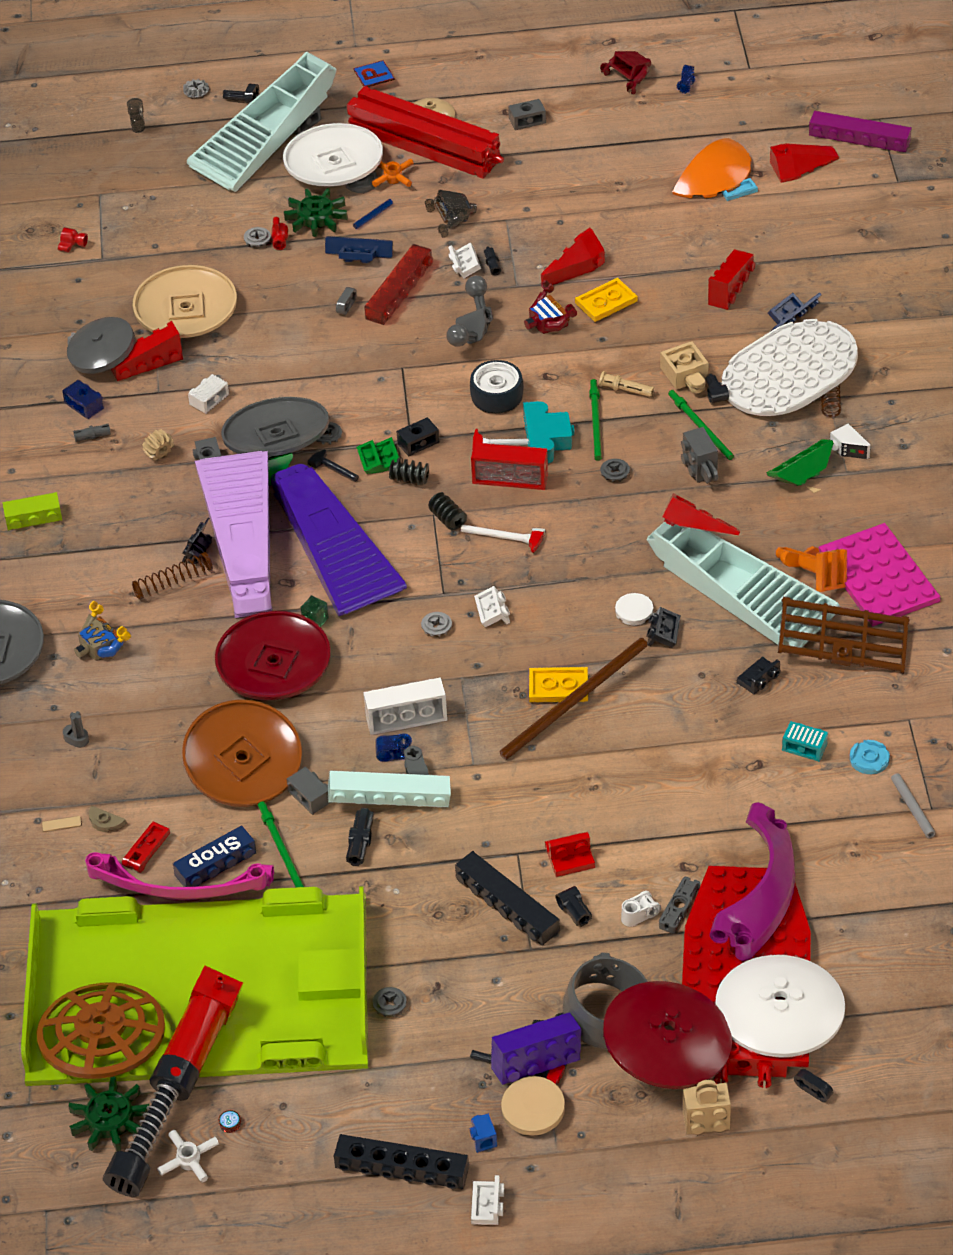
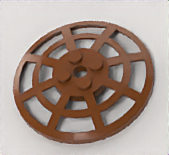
M115 982L89 984L64 994L47 1008L38 1024V1047L47 1063L64 1074L85 1079L114 1077L137 1068L156 1052L165 1034L164 1013L155 998L138 987ZM106 989V991L92 992L82 996H78L79 994H83L89 991ZM115 990L129 991L144 998L134 1000L126 994L115 992ZM103 996L101 1002L88 1004L85 1001L88 998ZM112 996L124 999L127 1003L118 1006L110 1003ZM67 1000L71 1001L62 1009L58 1017L47 1019L58 1006ZM153 1004L158 1016L157 1026L145 1023L142 1005ZM74 1005L81 1008L76 1016H65ZM135 1008L138 1014V1021L125 1019L124 1012ZM74 1023L75 1031L65 1037L62 1032V1024ZM55 1025L56 1036L59 1042L49 1050L43 1039V1027ZM126 1027L135 1028L126 1040L122 1039L121 1035ZM143 1030L155 1033L150 1043L137 1055L129 1048L138 1039ZM79 1038L83 1042L88 1043V1048L78 1047L71 1042ZM112 1041L116 1044L109 1048L97 1049V1045ZM66 1048L75 1054L86 1056L84 1067L68 1064L58 1059L56 1055ZM121 1051L127 1059L122 1063L112 1066L93 1068L95 1057L107 1056Z

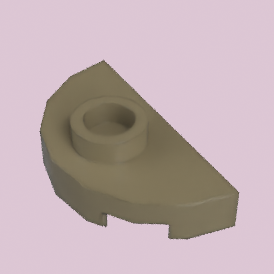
M91 806L89 810V820L98 831L109 832L108 830L121 829L126 824L124 818L97 807Z

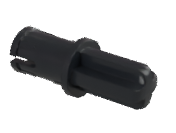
M487 246L484 250L486 265L489 266L491 275H499L501 273L498 263L499 258L495 255L494 249Z

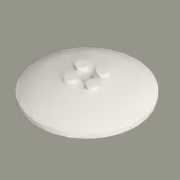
M333 123L310 128L295 136L287 144L283 160L289 174L301 182L316 186H338L355 182L373 172L382 160L383 149L379 138L370 130L353 124Z
M768 955L748 960L735 967L725 976L716 994V1005L725 1016L731 1031L732 1040L750 1051L772 1057L799 1056L821 1048L837 1034L845 1014L844 996L836 980L817 964L795 956ZM784 997L785 1000H776L775 998Z

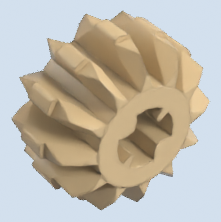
M160 429L158 431L154 430L152 434L149 433L142 446L144 453L155 461L157 459L161 460L163 456H167V453L171 452L170 448L174 444L172 437Z

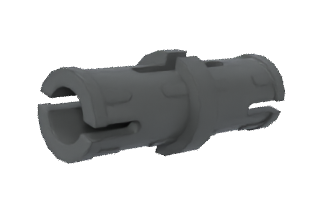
M109 423L94 427L91 425L89 428L73 431L75 442L86 439L95 440V438L111 435Z

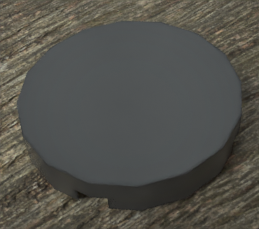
M373 171L366 177L345 184L348 190L355 193L369 192L375 188L372 185V181L378 177L376 172Z

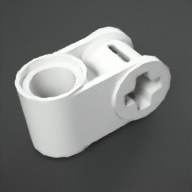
M643 891L622 903L621 921L625 926H636L656 916L661 910V905L652 899L649 891Z

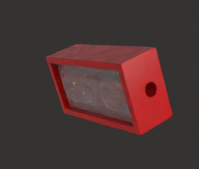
M474 442L471 455L472 484L545 490L548 477L547 448Z

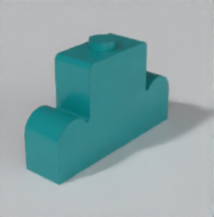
M523 402L526 437L529 440L528 447L547 448L548 464L554 460V451L572 449V436L575 435L574 425H570L568 412L548 413V405L545 402Z

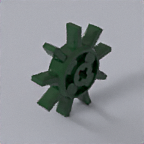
M307 188L305 189V198L302 201L291 197L288 198L289 207L295 210L284 211V220H296L292 223L293 232L295 233L304 226L311 228L313 237L317 236L318 228L324 226L336 232V223L333 219H348L347 210L339 209L346 206L345 198L343 196L331 201L329 188H326L322 196L312 195Z
M111 1077L108 1091L97 1094L90 1084H85L86 1095L90 1098L88 1103L82 1105L69 1102L68 1105L71 1114L85 1116L84 1120L69 1126L72 1136L90 1130L92 1135L87 1142L90 1151L96 1148L101 1138H112L115 1150L121 1151V1139L119 1136L126 1131L137 1134L136 1128L140 1127V1125L133 1122V1117L143 1116L144 1113L148 1112L147 1106H150L149 1104L131 1105V1102L141 1094L140 1086L136 1084L128 1092L122 1094L117 1092L116 1077Z

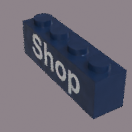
M241 825L173 862L174 875L183 887H198L201 883L216 877L219 873L234 867L239 862L256 854L255 840Z

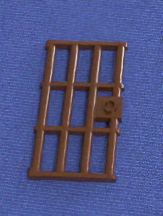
M783 596L781 600L782 613L777 653L782 654L783 652L818 658V660L826 659L831 660V664L850 666L851 664H857L860 667L869 666L900 671V673L904 674L909 617H898L869 612V610L861 611L830 606L827 603L805 602ZM787 606L822 612V620L786 614ZM827 613L862 618L863 626L827 621ZM868 620L903 625V633L867 627ZM785 622L821 627L820 635L785 629ZM825 628L862 634L861 641L825 636ZM867 635L902 640V648L867 643L866 638ZM787 637L818 642L819 650L783 645V639ZM824 644H831L832 652L823 651ZM852 648L861 649L860 657L852 656ZM865 650L901 656V662L899 664L865 658Z

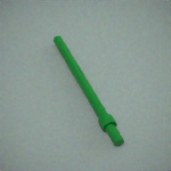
M592 379L590 380L589 398L591 399L594 458L596 461H600L602 459L598 403L600 391L597 387V380Z
M670 390L668 395L674 400V404L678 409L683 410L698 428L704 427L714 445L728 460H732L734 458L733 453L687 405V401L674 390Z
M264 801L258 803L262 814L261 819L271 833L295 888L304 887L274 823L275 818L272 812H269Z

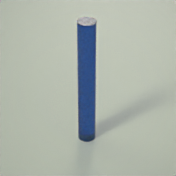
M391 199L386 200L353 223V227L358 229L393 205V201Z

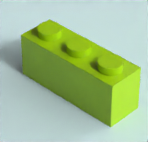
M57 492L2 502L7 530L62 520Z

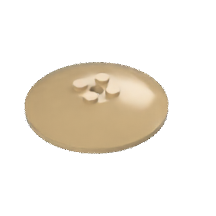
M198 265L175 266L153 274L138 287L133 298V311L137 321L150 332L157 328L161 330L167 326L166 323L172 321L180 333V338H189L209 333L223 325L232 316L236 308L237 294L231 280L215 269Z

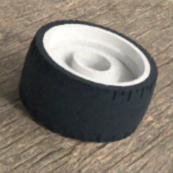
M490 360L478 365L471 373L470 394L474 405L480 410L495 414L503 413L514 409L522 401L524 390L523 378L520 369L513 363L504 360Z

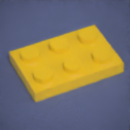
M618 277L575 298V304L594 322L638 302V296Z
M588 667L529 668V702H561L588 680ZM588 695L579 702L588 701Z

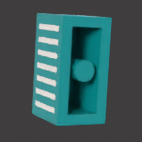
M790 721L782 738V751L820 762L828 745L827 731Z

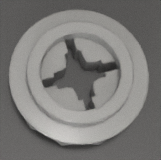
M199 78L187 81L183 85L184 94L192 98L204 96L209 91L208 83L205 80L200 81Z
M262 227L251 228L244 234L246 245H251V247L258 246L259 248L261 245L265 246L266 243L270 242L271 238L270 232Z
M442 612L429 613L421 622V627L425 634H430L431 637L434 635L440 637L441 634L447 635L452 625L451 618Z

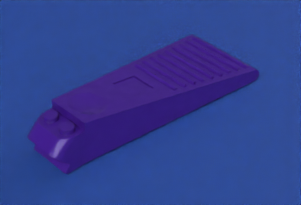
M297 464L272 475L271 484L275 491L273 494L288 517L338 616L348 614L407 589V585L402 577L312 467L309 468L304 464Z

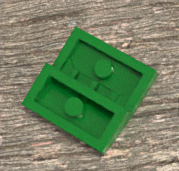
M392 437L377 444L371 440L356 447L366 474L389 471L391 461L394 459V462H396L400 458Z

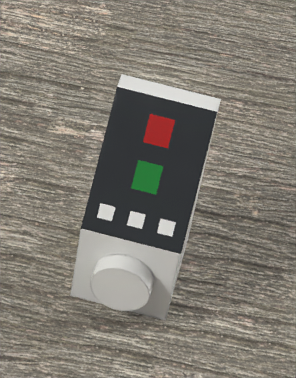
M849 424L830 433V440H833L834 443L832 450L836 451L840 456L861 459L870 458V444Z

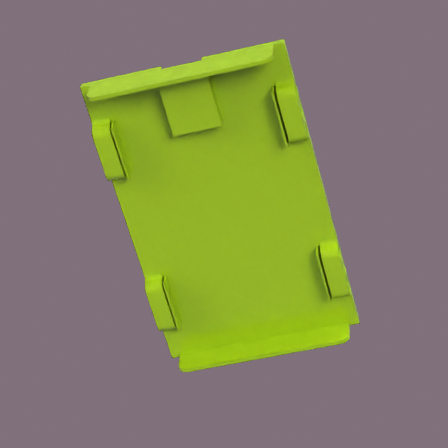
M359 886V894L325 895L318 887L278 888L266 890L260 899L141 905L137 899L129 896L87 898L80 900L78 907L75 909L38 910L37 903H33L31 905L21 1039V1057L25 1069V1085L41 1086L110 1081L111 1077L85 1079L73 1077L56 1070L41 1055L37 1042L39 1021L54 1001L79 987L106 982L123 983L138 987L154 997L161 1006L165 1019V1034L159 1048L146 1062L137 1068L114 1076L117 1082L149 1080L188 1006L193 987L204 965L243 982L238 1001L226 1025L223 1024L199 1073V1077L368 1069L366 896L364 894V886ZM106 989L89 991L83 994H79L78 996H82L92 992L106 991ZM115 990V992L126 994L134 1000L144 998L129 991ZM103 996L88 998L85 1001L88 1004L101 1002ZM112 996L110 1003L120 1006L127 1003V1001ZM67 1000L62 1003L47 1019L58 1017L62 1009L71 1001ZM153 1004L142 1005L145 1023L157 1026L158 1016ZM74 1005L65 1016H76L81 1008ZM135 1008L124 1012L125 1019L138 1021V1014ZM74 1023L62 1024V1032L65 1037L75 1031ZM55 1025L43 1027V1039L49 1050L59 1042L56 1036ZM126 1027L121 1035L122 1039L126 1040L135 1028ZM143 1030L138 1039L129 1048L137 1055L150 1043L155 1033ZM79 1038L71 1042L78 1047L88 1048V1043L83 1042ZM113 1041L97 1045V1049L109 1048L116 1044ZM66 1048L56 1055L58 1059L68 1064L84 1067L86 1056L75 1054ZM121 1051L107 1056L95 1057L93 1068L112 1066L122 1063L127 1059Z

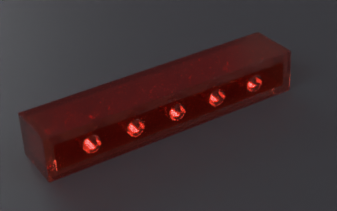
M412 244L364 306L365 320L384 325L388 319H391L394 311L400 307L404 298L408 297L411 289L416 286L417 281L424 276L427 268L432 265L431 249Z

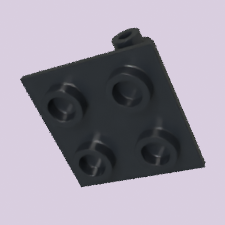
M209 517L205 523L200 522L196 533L192 534L189 538L187 546L182 552L185 555L182 562L185 559L192 561L193 556L199 558L200 553L206 552L212 543V536L203 533L210 519ZM194 558V564L198 563L199 561Z

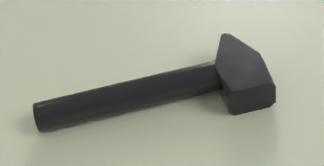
M326 449L314 453L308 459V465L315 469L323 464L354 482L359 479L357 474L327 459Z

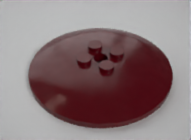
M287 611L257 613L238 621L222 635L215 650V665L221 680L236 693L257 700L285 699L308 690L325 674L331 658L330 643L323 629L311 619ZM274 659L278 660L275 663H270V661H273Z
M649 981L633 985L613 999L607 1008L603 1021L605 1045L615 1062L634 1078L660 1088L686 1089L697 1086L701 1081L713 1079L724 1068L731 1052L732 1035L722 1011L704 994L679 983ZM664 1026H672L674 1030H667Z

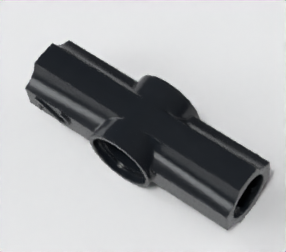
M361 808L356 812L354 825L349 830L346 862L352 866H359L364 863L367 847H370L374 812H371L368 808Z

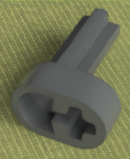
M71 712V724L64 727L63 737L66 743L81 748L89 743L88 732L83 728L80 712Z

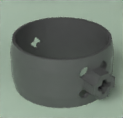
M601 952V954L593 956V959L582 964L572 975L563 998V1014L570 1012L581 1028V1041L597 1048L607 1049L603 1037L604 1020L593 1016L580 1004L575 989L586 984L601 983L624 991L633 985L648 981L630 963L611 957L610 953Z

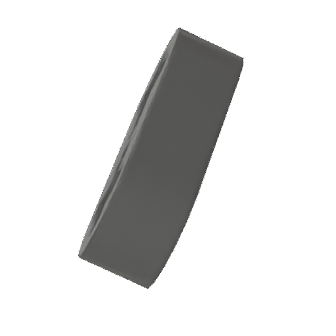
M345 288L336 304L337 313L343 315L348 313L356 300L357 290L355 288Z

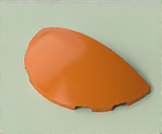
M730 138L716 140L707 145L693 158L682 173L672 193L686 198H692L693 195H703L704 198L716 197L718 192L724 190L730 192L739 187L741 182L748 178L751 172V157L747 150L735 140Z

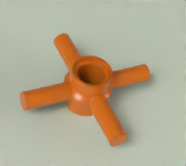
M410 158L402 164L394 161L385 164L381 161L378 167L384 170V175L372 181V185L377 187L387 181L389 184L401 182L410 187L412 181L404 177L402 171L413 165V160Z

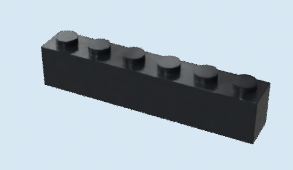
M474 851L455 864L456 879L461 884L468 886L473 894L483 898L488 906H493L498 910L502 917L508 918L513 922L517 929H522L527 933L532 941H537L543 946L560 932V919Z

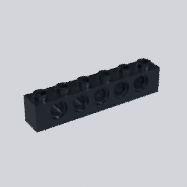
M344 1134L339 1135L333 1155L335 1168L342 1171L350 1170L361 1172L365 1175L374 1174L385 1178L403 1179L407 1182L416 1181L427 1185L446 1186L450 1189H464L469 1170V1157L465 1154Z

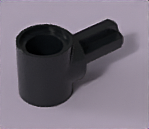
M712 373L706 376L705 380L709 386L707 388L709 402L712 404L729 400V391L726 384L718 382L716 376Z

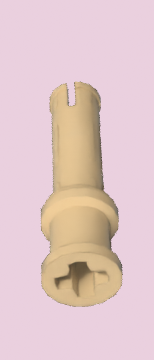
M603 371L599 379L600 387H610L615 391L621 389L650 398L653 395V386L625 380L620 375L613 376Z

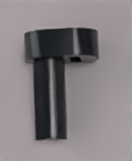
M250 83L245 91L223 90V99L245 100V103L250 104L259 96V85Z

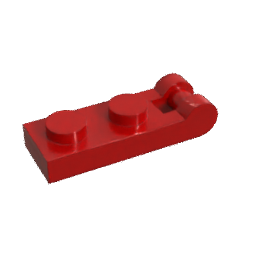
M152 821L124 856L122 865L128 868L133 867L134 871L142 873L147 862L170 835V829Z

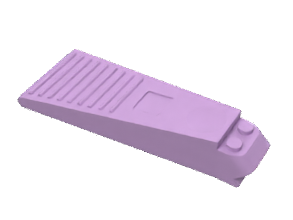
M268 451L205 458L195 461L232 597L235 618L272 611L270 596Z

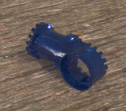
M686 64L683 66L681 81L676 85V88L680 90L679 92L686 94L690 91L691 85L695 82V76L692 74L694 73V66Z

